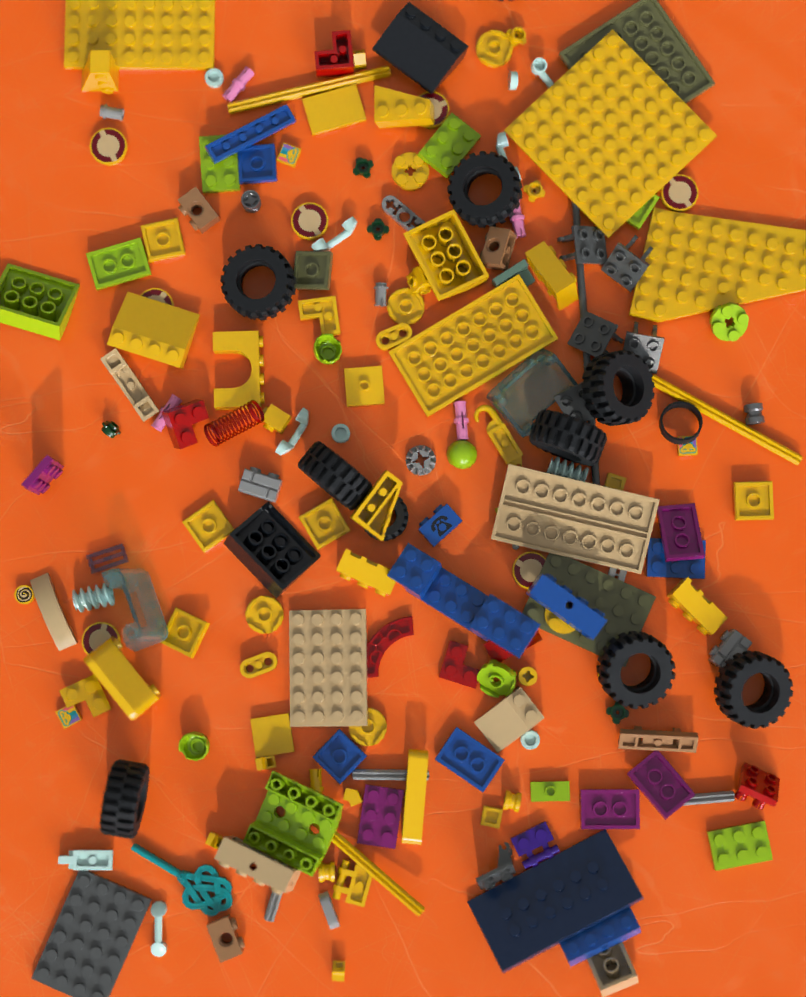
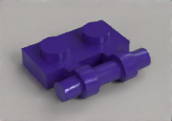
M545 821L510 838L519 857L527 854L529 858L522 862L525 869L530 866L535 867L538 865V862L546 858L550 859L554 857V854L560 852L557 844L552 847L548 845V842L554 840ZM542 846L544 851L534 856L532 850Z

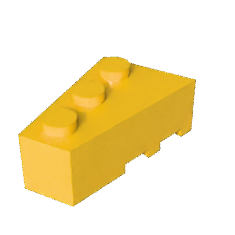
M90 50L87 62L84 63V68H82L81 91H102L105 94H112L113 91L119 92V69L110 50Z
M374 85V122L379 129L434 125V105L430 99Z
M384 471L351 514L350 518L377 539L383 541L403 482L389 471Z
M345 549L336 569L337 572L341 573L339 577L348 581L351 578L357 580V585L366 589L370 586L376 589L375 593L383 597L386 594H391L396 581L387 576L391 569L370 561L363 556H359L348 549Z
M689 577L682 579L667 595L669 598L668 602L676 609L679 607L684 612L682 615L691 622L693 620L698 625L696 628L703 635H713L728 618L712 601L710 602L703 595L704 593L700 589L697 590L691 584L692 580Z

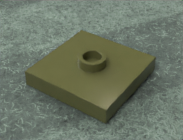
M296 251L294 262L295 289L330 290L333 252Z

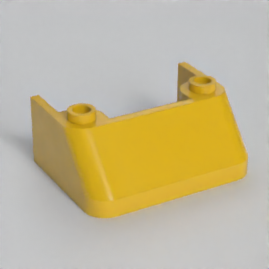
M112 636L83 658V660L127 716L134 720L159 700L161 694L154 684L150 686L143 680L123 655L121 650L123 645Z

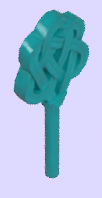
M133 844L132 851L177 877L181 885L186 888L182 894V902L187 908L192 910L200 909L208 916H215L232 906V884L227 878L219 876L217 869L212 865L204 864L198 867L195 873L181 871L138 844ZM205 871H207V872H209L211 875L202 874V873L205 872ZM203 882H212L214 884H203ZM197 891H199V893H200L201 896L203 897L204 901L202 900V898L200 897V895L197 893ZM207 891L215 892V896L211 897ZM189 894L194 900V902L190 901ZM226 898V903L222 904V900Z

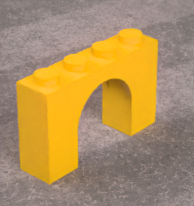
M259 331L213 332V352L215 354L243 355L250 361L252 367L250 378L242 386L236 388H214L215 410H236L251 400L256 401L261 409V404H265V393L261 392V385L265 383L264 373L261 374V366H264V355H260V347H264V338L260 336Z

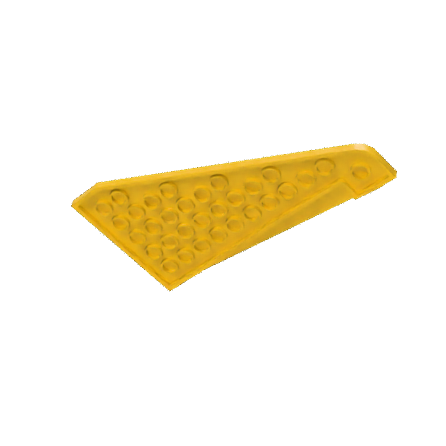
M654 207L643 254L650 246L654 249L645 260L650 265L635 286L629 316L654 322H663L713 311L719 305L722 306L730 302L741 305L805 291L806 230L673 212Z

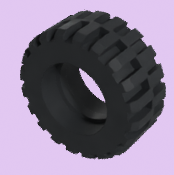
M480 151L479 155H475V153L469 154L470 158L467 160L465 158L461 159V165L459 167L455 165L453 168L454 175L449 176L448 181L450 185L447 186V192L450 194V203L458 215L470 225H478L479 228H485L486 225L496 227V223H505V218L508 216L511 218L514 215L513 210L519 208V199H522L523 194L521 191L522 182L512 163L508 162L504 156H498L495 152L487 154L486 151ZM485 174L496 175L502 182V190L499 197L488 205L481 206L472 203L468 196L472 182Z
M256 244L255 247L248 245L245 246L243 251L240 249L235 251L237 255L235 257L230 256L227 259L229 264L227 266L224 265L222 269L224 275H221L220 280L223 283L221 289L226 301L240 315L252 320L257 318L261 321L267 320V317H276V313L279 311L283 313L286 310L285 306L287 304L290 305L292 302L291 296L295 295L296 292L294 284H296L294 270L287 259L278 250L275 251L270 246L263 247L262 244ZM258 266L270 268L276 277L273 290L267 296L260 299L247 297L242 290V281L247 272Z
M619 350L600 354L594 357L591 363H588L586 366V372L582 376L584 380L581 383V389H583L582 399L586 402L585 407L587 410L591 411L590 414L597 418L598 422L608 426L630 424L641 420L648 413L647 409L651 408V400L655 394L653 392L655 385L651 378L653 375L651 371H648L646 362H642L643 359L635 355V353ZM615 374L622 385L621 401L617 399L613 388Z
M541 410L536 417L529 440L537 448L554 456L581 465L595 466L599 462L607 436L603 430L579 418L557 411Z
M320 441L314 442L298 462L300 470L349 510L356 509L372 488V484L361 473Z
M629 631L628 635L624 632L618 634V639L613 637L609 640L611 644L608 647L606 645L603 647V656L599 655L598 661L601 663L597 666V673L600 674L598 680L603 685L604 691L624 707L629 706L631 709H637L638 706L644 709L649 707V703L652 705L659 703L657 699L660 697L664 698L667 695L665 691L667 688L671 689L673 684L670 681L675 679V673L672 671V669H675V662L671 660L673 657L671 652L667 650V647L662 642L645 632ZM644 653L648 655L651 661V669L647 678L634 686L625 685L621 680V669L625 661L635 654Z
M743 651L742 654L737 653L733 655L734 659H727L724 668L720 667L718 671L720 672L719 677L715 678L717 687H714V694L718 696L715 698V701L720 706V711L732 721L752 729L768 727L769 723H776L779 716L783 717L786 713L784 711L785 708L790 706L791 702L789 699L793 696V690H790L793 682L792 679L788 678L790 673L788 669H785L784 664L758 651ZM761 673L764 678V691L755 703L745 706L742 699L743 687L751 676Z
M121 759L113 763L106 782L100 813V830L103 834L132 839L137 835L142 821L149 786L150 771L146 764Z

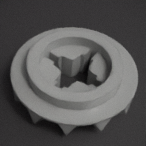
M416 445L408 451L406 466L413 474L419 476L426 475L435 467L436 456L431 448L425 445ZM418 453L422 457H429L424 461V468H422L420 463H413L418 459Z

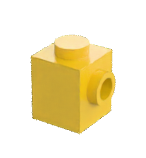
M273 404L269 407L266 406L263 410L265 419L263 427L271 432L275 430L282 434L291 421V416Z

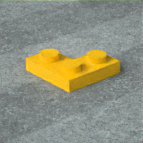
M336 296L298 301L301 321L319 318L321 334H341Z
M94 674L59 690L67 708L86 701L93 718L111 710L103 689Z

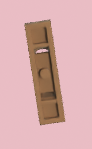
M634 726V729H620L618 749L696 753L699 737L697 732H681L680 728H673V731L642 730V726Z

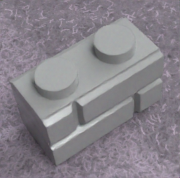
M250 467V470L245 468L238 491L276 503L283 481L279 479L280 476L269 472L268 475L261 474V470L258 468Z
M735 629L726 630L720 637L722 642L719 646L715 645L710 650V658L708 660L719 669L720 667L724 668L727 659H734L733 655L737 653L742 654L743 651H747L752 642Z

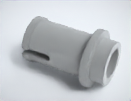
M105 104V106L101 105L99 115L103 119L111 118L123 121L124 109L109 107L108 104Z
M377 282L374 286L375 306H387L386 294L389 287H387V283Z

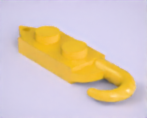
M489 405L479 406L474 412V419L476 422H479L478 416L480 412L486 411L489 413L492 421L488 424L486 431L506 465L520 464L522 467L523 453L496 410Z

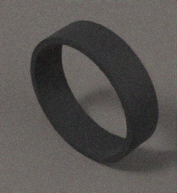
M683 401L669 404L663 410L659 420L660 432L664 438L671 443L679 445L694 441L698 437L703 424L700 411L694 405ZM673 408L688 409L697 417L699 430L689 438L673 437L663 426V416L665 413Z

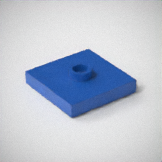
M274 143L251 145L237 152L240 185L277 182L276 149Z
M339 729L312 758L341 784L367 755Z

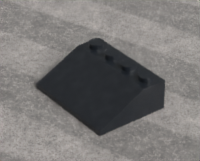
M408 2L396 15L372 50L430 94H433L461 63L469 46Z
M269 502L264 504L232 531L223 543L276 599L321 557Z

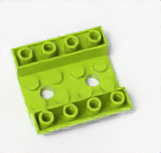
M273 770L265 787L268 792L255 822L249 825L243 842L313 876L325 857L341 820L343 804ZM278 806L283 807L285 810L283 817L279 816L276 812ZM313 823L317 824L320 828L318 834L311 831Z

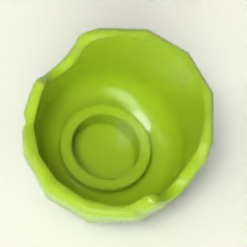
M322 334L315 340L313 353L321 363L333 364L339 360L342 354L341 343L334 338L333 334Z
M458 440L448 447L446 456L448 462L454 467L466 469L476 462L477 450L470 442Z
M193 731L185 734L180 739L178 750L184 754L186 759L199 761L204 759L209 753V740L203 733Z

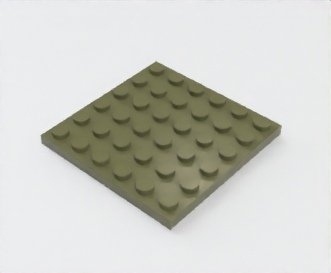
M639 0L559 53V57L569 70L613 29L686 104L715 85L709 73L657 0Z

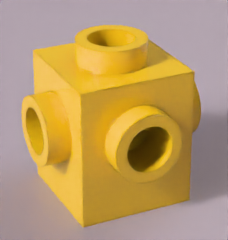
M414 267L412 272L406 276L412 294L420 293L424 295L431 292L432 288L421 267Z

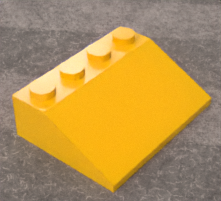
M454 209L403 233L438 301L470 290L487 281L489 274Z
M127 292L112 326L107 345L183 369L200 314Z

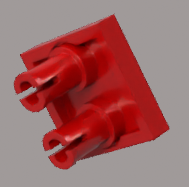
M744 762L741 767L739 788L735 792V798L739 800L742 796L741 801H745L749 795L755 798L752 802L755 808L758 807L760 810L764 808L765 804L775 807L778 802L780 778Z

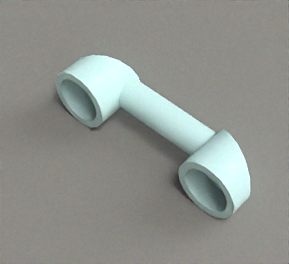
M536 58L531 64V71L534 75L539 76L546 86L550 88L554 82L545 72L547 62L543 58Z
M503 131L497 135L496 150L498 156L502 155L507 159L504 147L509 146L506 133ZM515 166L514 168H515V170L517 171V173H518V175H519V178H520V180H521V176H520L519 170H518L517 166Z
M354 216L350 217L342 224V227L345 229L343 232L327 243L323 238H320L311 245L313 251H329L341 241L351 236L356 228L357 220Z
M304 407L296 417V421L300 424L289 442L282 440L275 451L278 455H284L291 451L307 428L309 411Z
M162 900L154 902L151 906V914L154 916V943L151 946V953L156 957L163 956L168 948L167 944L162 941V916L167 912V904Z

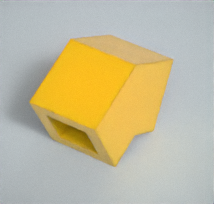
M365 49L353 50L355 69L366 68Z
M274 755L255 758L257 771L276 767Z
M346 787L343 800L349 801L351 807L363 802L357 789Z
M211 831L205 844L218 849L224 837Z
M333 960L332 981L344 982L345 961Z

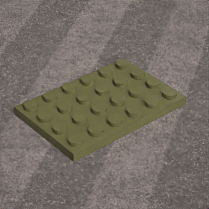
M548 553L540 574L545 575L548 573L557 579L556 584L567 586L573 591L572 595L574 597H582L589 602L588 607L591 609L597 608L605 614L603 618L607 622L595 639L591 640L577 630L567 634L557 633L552 630L545 621V607L530 596L522 613L541 625L540 629L594 654L603 656V647L605 645L608 647L611 644L609 640L613 637L618 639V634L623 632L628 635L629 631L639 633L642 630L656 596L572 558ZM629 658L625 661L623 667H626Z

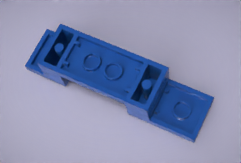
M409 543L387 574L389 578L404 586L405 590L483 640L492 641L519 659L541 626L494 595L490 594L487 596L445 570L440 562Z

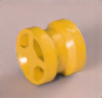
M523 667L517 674L518 681L524 686L533 685L538 678L536 670L531 667Z
M506 790L503 809H513L514 812H519L522 793L514 794Z
M330 862L329 864L320 863L319 882H324L325 880L335 882V862Z

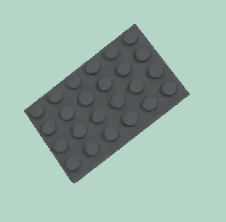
M79 870L31 979L71 997H110L152 899L88 870Z

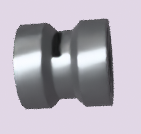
M247 190L242 194L241 202L244 210L249 213L258 212L261 208L259 194L254 190Z
M763 403L744 405V412L748 413L745 418L746 425L765 422L764 416L761 413Z

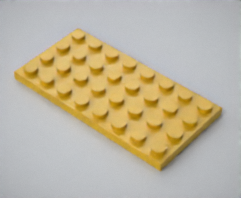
M66 0L64 68H84V63L87 62L90 50H110L119 70H209L214 68L216 0Z
M518 274L390 350L389 354L424 413L429 417L557 341L558 337Z

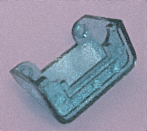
M541 349L528 357L487 394L486 398L512 428L524 438L530 435L534 425L533 421L541 410H546L555 402L553 397L577 385V382L555 353Z
M140 568L109 569L101 572L103 580L108 587L113 589L119 588L124 592L134 622L126 625L122 631L125 646L135 652L164 641L168 637V628L148 572Z

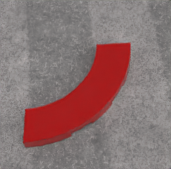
M412 616L399 618L388 623L370 639L367 644V678L379 677L380 661L386 650L394 642L414 635Z

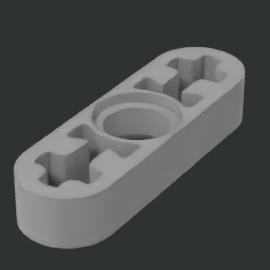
M389 195L382 200V210L406 231L415 228L411 224L413 219H415L414 224L416 226L426 223L396 197ZM386 202H394L393 206L398 210L396 215H394L395 210L392 207L386 208ZM402 212H407L410 215V219L403 222L399 219V215Z

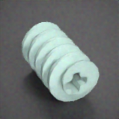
M558 456L554 461L552 457L547 469V473L581 481L586 480L589 471L588 467L581 471L580 464L574 468V462L567 466L566 459L560 463V457Z
M102 583V589L96 584L94 591H92L90 586H87V592L80 588L79 594L72 590L75 610L77 611L78 609L80 613L84 612L85 608L91 611L92 606L95 609H99L100 604L104 608L107 607V603L111 606L115 604L111 583L110 587Z

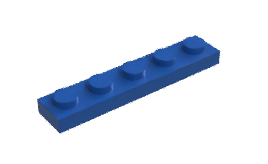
M286 104L207 144L205 149L213 163L216 164L294 124L296 119Z

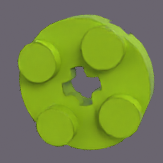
M731 302L716 307L709 319L712 333L723 341H737L745 333L749 322V317L745 310L738 304ZM732 317V325L726 326L725 320H729Z
M492 659L480 668L477 682L479 680L480 688L485 694L494 698H499V696L503 695L506 697L515 688L517 674L507 665ZM494 677L499 678L500 681L495 682Z

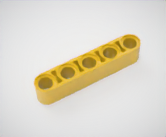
M409 749L401 841L404 844L421 845L428 750Z

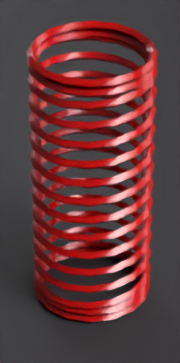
M251 400L244 404V406L233 410V412L230 411L229 414L226 413V415L215 419V421L205 424L204 433L208 441L217 447L223 442L230 440V438L264 422V413L260 405L256 401ZM255 406L257 407V409H258V411H259V413H260L261 420H260V418H259V414H258V412H257Z

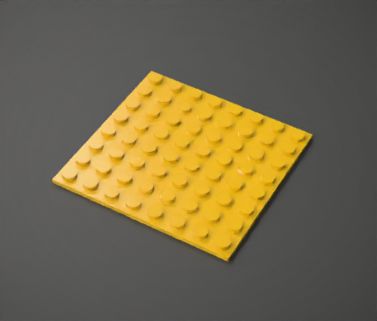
M613 29L504 130L607 238L614 234L717 137L710 127Z

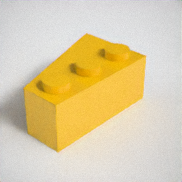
M543 241L525 252L526 260L539 281H542L547 287L549 296H554L557 301V308L561 311L578 300L577 279L572 272L569 273L566 270L567 267L564 261L555 256L554 248L551 245L548 246Z

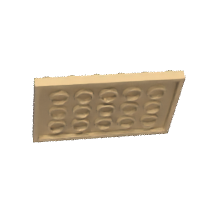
M366 609L289 610L290 727L368 726Z

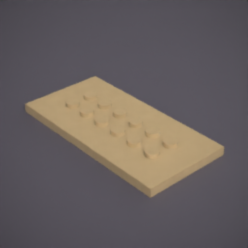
M508 464L491 539L641 574L660 499Z

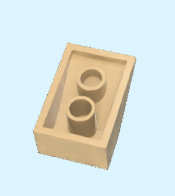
M518 687L474 723L496 752L499 753L545 717L524 690Z
M623 942L587 959L602 997L639 983L637 973Z

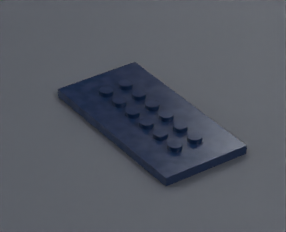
M604 829L537 866L469 900L468 904L501 971L505 973L644 898L609 834Z

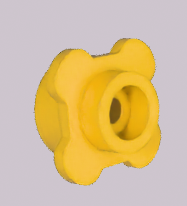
M515 27L513 30H507L506 34L509 36L512 46L517 44L524 45L527 42L526 32L523 28Z
M538 180L525 185L523 188L530 202L545 196V190H542L541 182Z

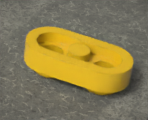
M406 323L397 324L379 332L376 336V344L379 349L384 351L395 348L412 337V329ZM405 331L406 336L401 337L399 333ZM384 338H387L389 340V343L383 344L382 340Z
M264 652L244 660L240 665V672L246 678L259 676L274 670L278 664V659L275 654ZM266 658H270L272 660V663L270 665L265 664ZM248 665L253 666L254 669L252 672L247 671Z

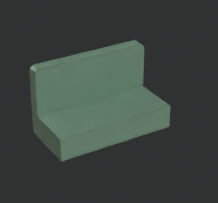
M523 259L493 278L492 284L496 288L519 274L528 287L535 282V279L528 270V263Z

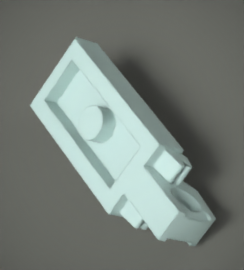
M69 850V855L58 856V864H68V869L113 870V850Z

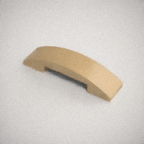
M116 348L100 358L143 422L159 412Z
M49 573L30 580L39 609L58 650L61 651L78 644L56 596V590Z

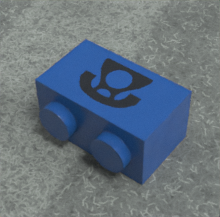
M448 504L445 506L439 505L433 511L434 516L430 519L426 517L419 523L420 528L418 531L433 548L462 523V519Z

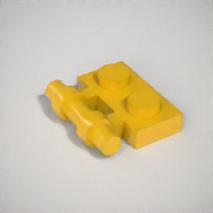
M343 859L337 871L339 875L336 884L333 886L334 893L332 898L340 900L341 893L347 894L345 902L364 907L372 876L357 863L354 870L348 869L350 861ZM346 875L352 877L349 888L344 886Z

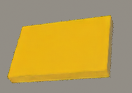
M356 84L302 99L312 136L366 121Z

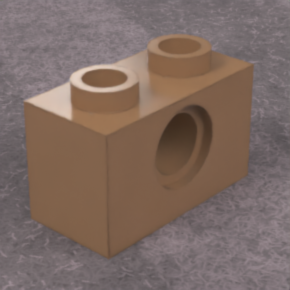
M196 186L178 199L180 204L179 210L184 216L188 215L191 221L189 223L195 231L199 229L203 234L220 221L217 213ZM195 208L202 209L199 215L193 214Z
M493 226L489 227V231L485 236L484 248L480 253V259L486 268L502 271L508 269L517 235L512 230Z
M230 914L211 921L206 925L220 963L243 954V948L246 947L242 936H238L236 931L238 924L235 918H231ZM229 933L232 936V941H223L222 934Z

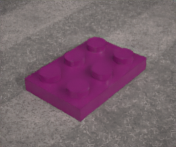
M46 455L21 485L37 495H40V493L44 494L50 487L49 483L62 474L64 466L59 461Z
M695 503L658 506L657 518L665 562L704 559L705 553Z
M659 751L652 752L627 773L665 820L696 795Z
M365 785L357 843L392 849L396 848L404 790Z
M580 789L581 829H640L639 789Z

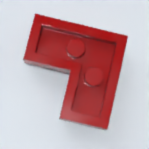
M450 640L439 678L476 689L479 669L463 665L468 646Z

